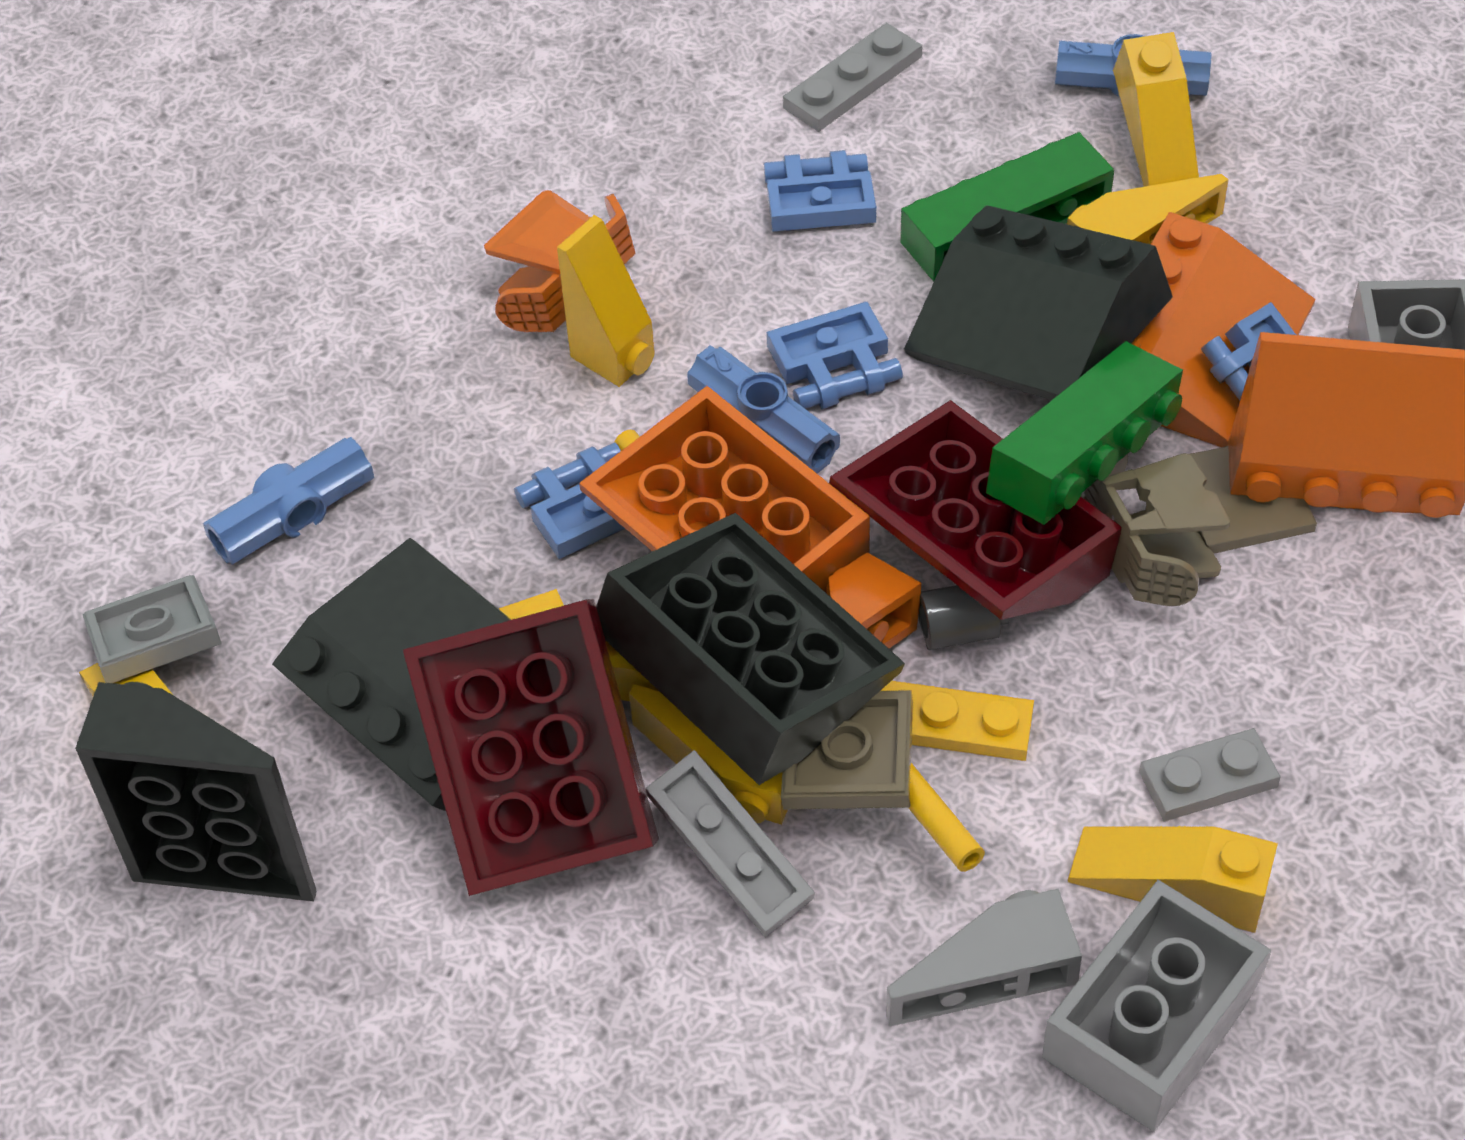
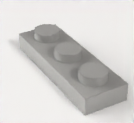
M886 22L783 96V108L820 132L922 57V44Z
M695 750L646 787L648 798L764 937L771 934L814 899V890Z

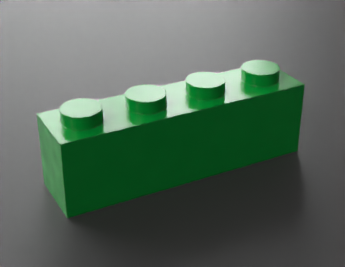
M1077 132L1061 140L1053 141L1017 159L1009 160L973 178L962 180L952 187L929 197L918 199L912 204L901 208L900 243L934 282L953 239L986 205L1066 224L1067 217L1078 207L1088 205L1104 194L1112 192L1114 168L1080 132Z
M1125 341L992 448L986 493L1045 525L1063 508H1072L1079 500L1082 492L1096 480H1105L1115 465L1128 453L1138 452L1148 436L1161 425L1168 426L1175 419L1183 400L1182 396L1178 394L1183 369Z

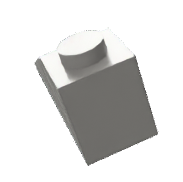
M1059 889L1040 893L1034 890L1020 891L1009 896L1004 901L994 903L887 987L886 1017L889 1027L1075 985L1079 979L1082 954Z

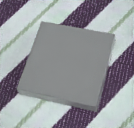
M194 575L171 581L82 614L105 683H114L222 644Z

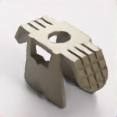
M1182 453L1134 470L1125 471L1128 464L1127 454L1115 465L1105 480H1096L1084 491L1085 496L1083 499L1110 519L1113 516L1115 519L1113 521L1122 527L1112 570L1118 581L1126 584L1133 599L1163 606L1184 605L1196 596L1199 578L1216 577L1221 571L1220 563L1211 548L1206 546L1199 531L1225 530L1230 526V517L1217 494L1204 488L1207 478L1190 454ZM1136 489L1139 500L1146 502L1145 510L1129 514L1116 490Z

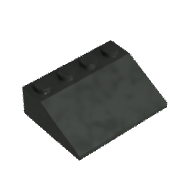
M986 205L953 239L904 350L906 354L917 360L1052 400L1125 341L1132 343L1173 296L1157 248L1154 245Z
M736 513L608 572L596 605L605 641L758 785L802 761L821 744L825 737L844 721H847L899 675L905 665L898 656Z
M409 538L309 615L272 665L430 805L446 812L403 649L511 619L419 543Z
M98 682L75 749L132 881L314 902L317 889L275 758L162 688H153L140 682H128L124 685Z

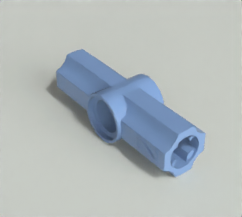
M1128 34L1118 38L1113 45L1059 41L1055 85L1108 88L1115 95L1119 96L1113 69L1123 40L1144 36ZM1179 50L1187 78L1188 94L1206 96L1209 86L1212 52Z
M711 345L696 356L693 366L687 372L689 386L697 392L706 386L711 388L817 474L830 464L834 453L840 447V434L788 397L786 383L779 376L767 372H754L722 347L714 348Z
M352 437L340 440L295 468L287 463L276 464L259 476L254 484L252 494L203 523L206 536L227 564L230 562L233 565L283 533L294 538L300 536L301 534L298 531L310 523L319 524L325 516L326 507L374 478L372 465L366 458L360 445Z

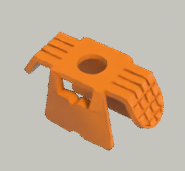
M551 190L542 191L484 245L486 254L529 266L520 268L500 286L498 290L500 295L495 305L498 319L507 327L520 332H554L566 321L557 246L591 218ZM610 194L604 197L610 221L605 226L625 264L636 253L626 215L614 194Z

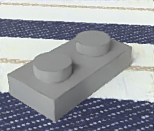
M1255 728L1141 761L1139 770L1164 822L1277 788L1281 778Z

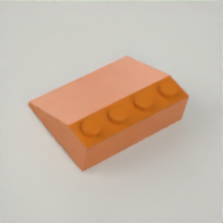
M1169 212L1151 245L1157 248L1173 298L1131 344L1183 369L1178 393L1183 399L1181 408L1175 419L1168 426H1161L1219 447H1226L1240 400L1225 381L1220 384L1210 372L1213 365L1201 348L1213 338L1220 336L1230 351H1235L1236 348L1226 337L1225 333L1236 323L1270 302L1276 307L1295 334L1299 335L1315 304V298L1221 228ZM1247 365L1244 369L1249 373L1250 367Z
M1260 332L1227 444L1229 448L1230 494L1247 495L1251 500L1257 502H1269L1278 497L1304 499L1308 505L1314 507H1340L1362 509L1371 512L1423 513L1433 518L1460 515L1465 504V350Z
M708 386L700 390L579 483L580 490L652 552L736 513L824 592H826L828 577L837 569L845 567L866 552L870 553V516Z

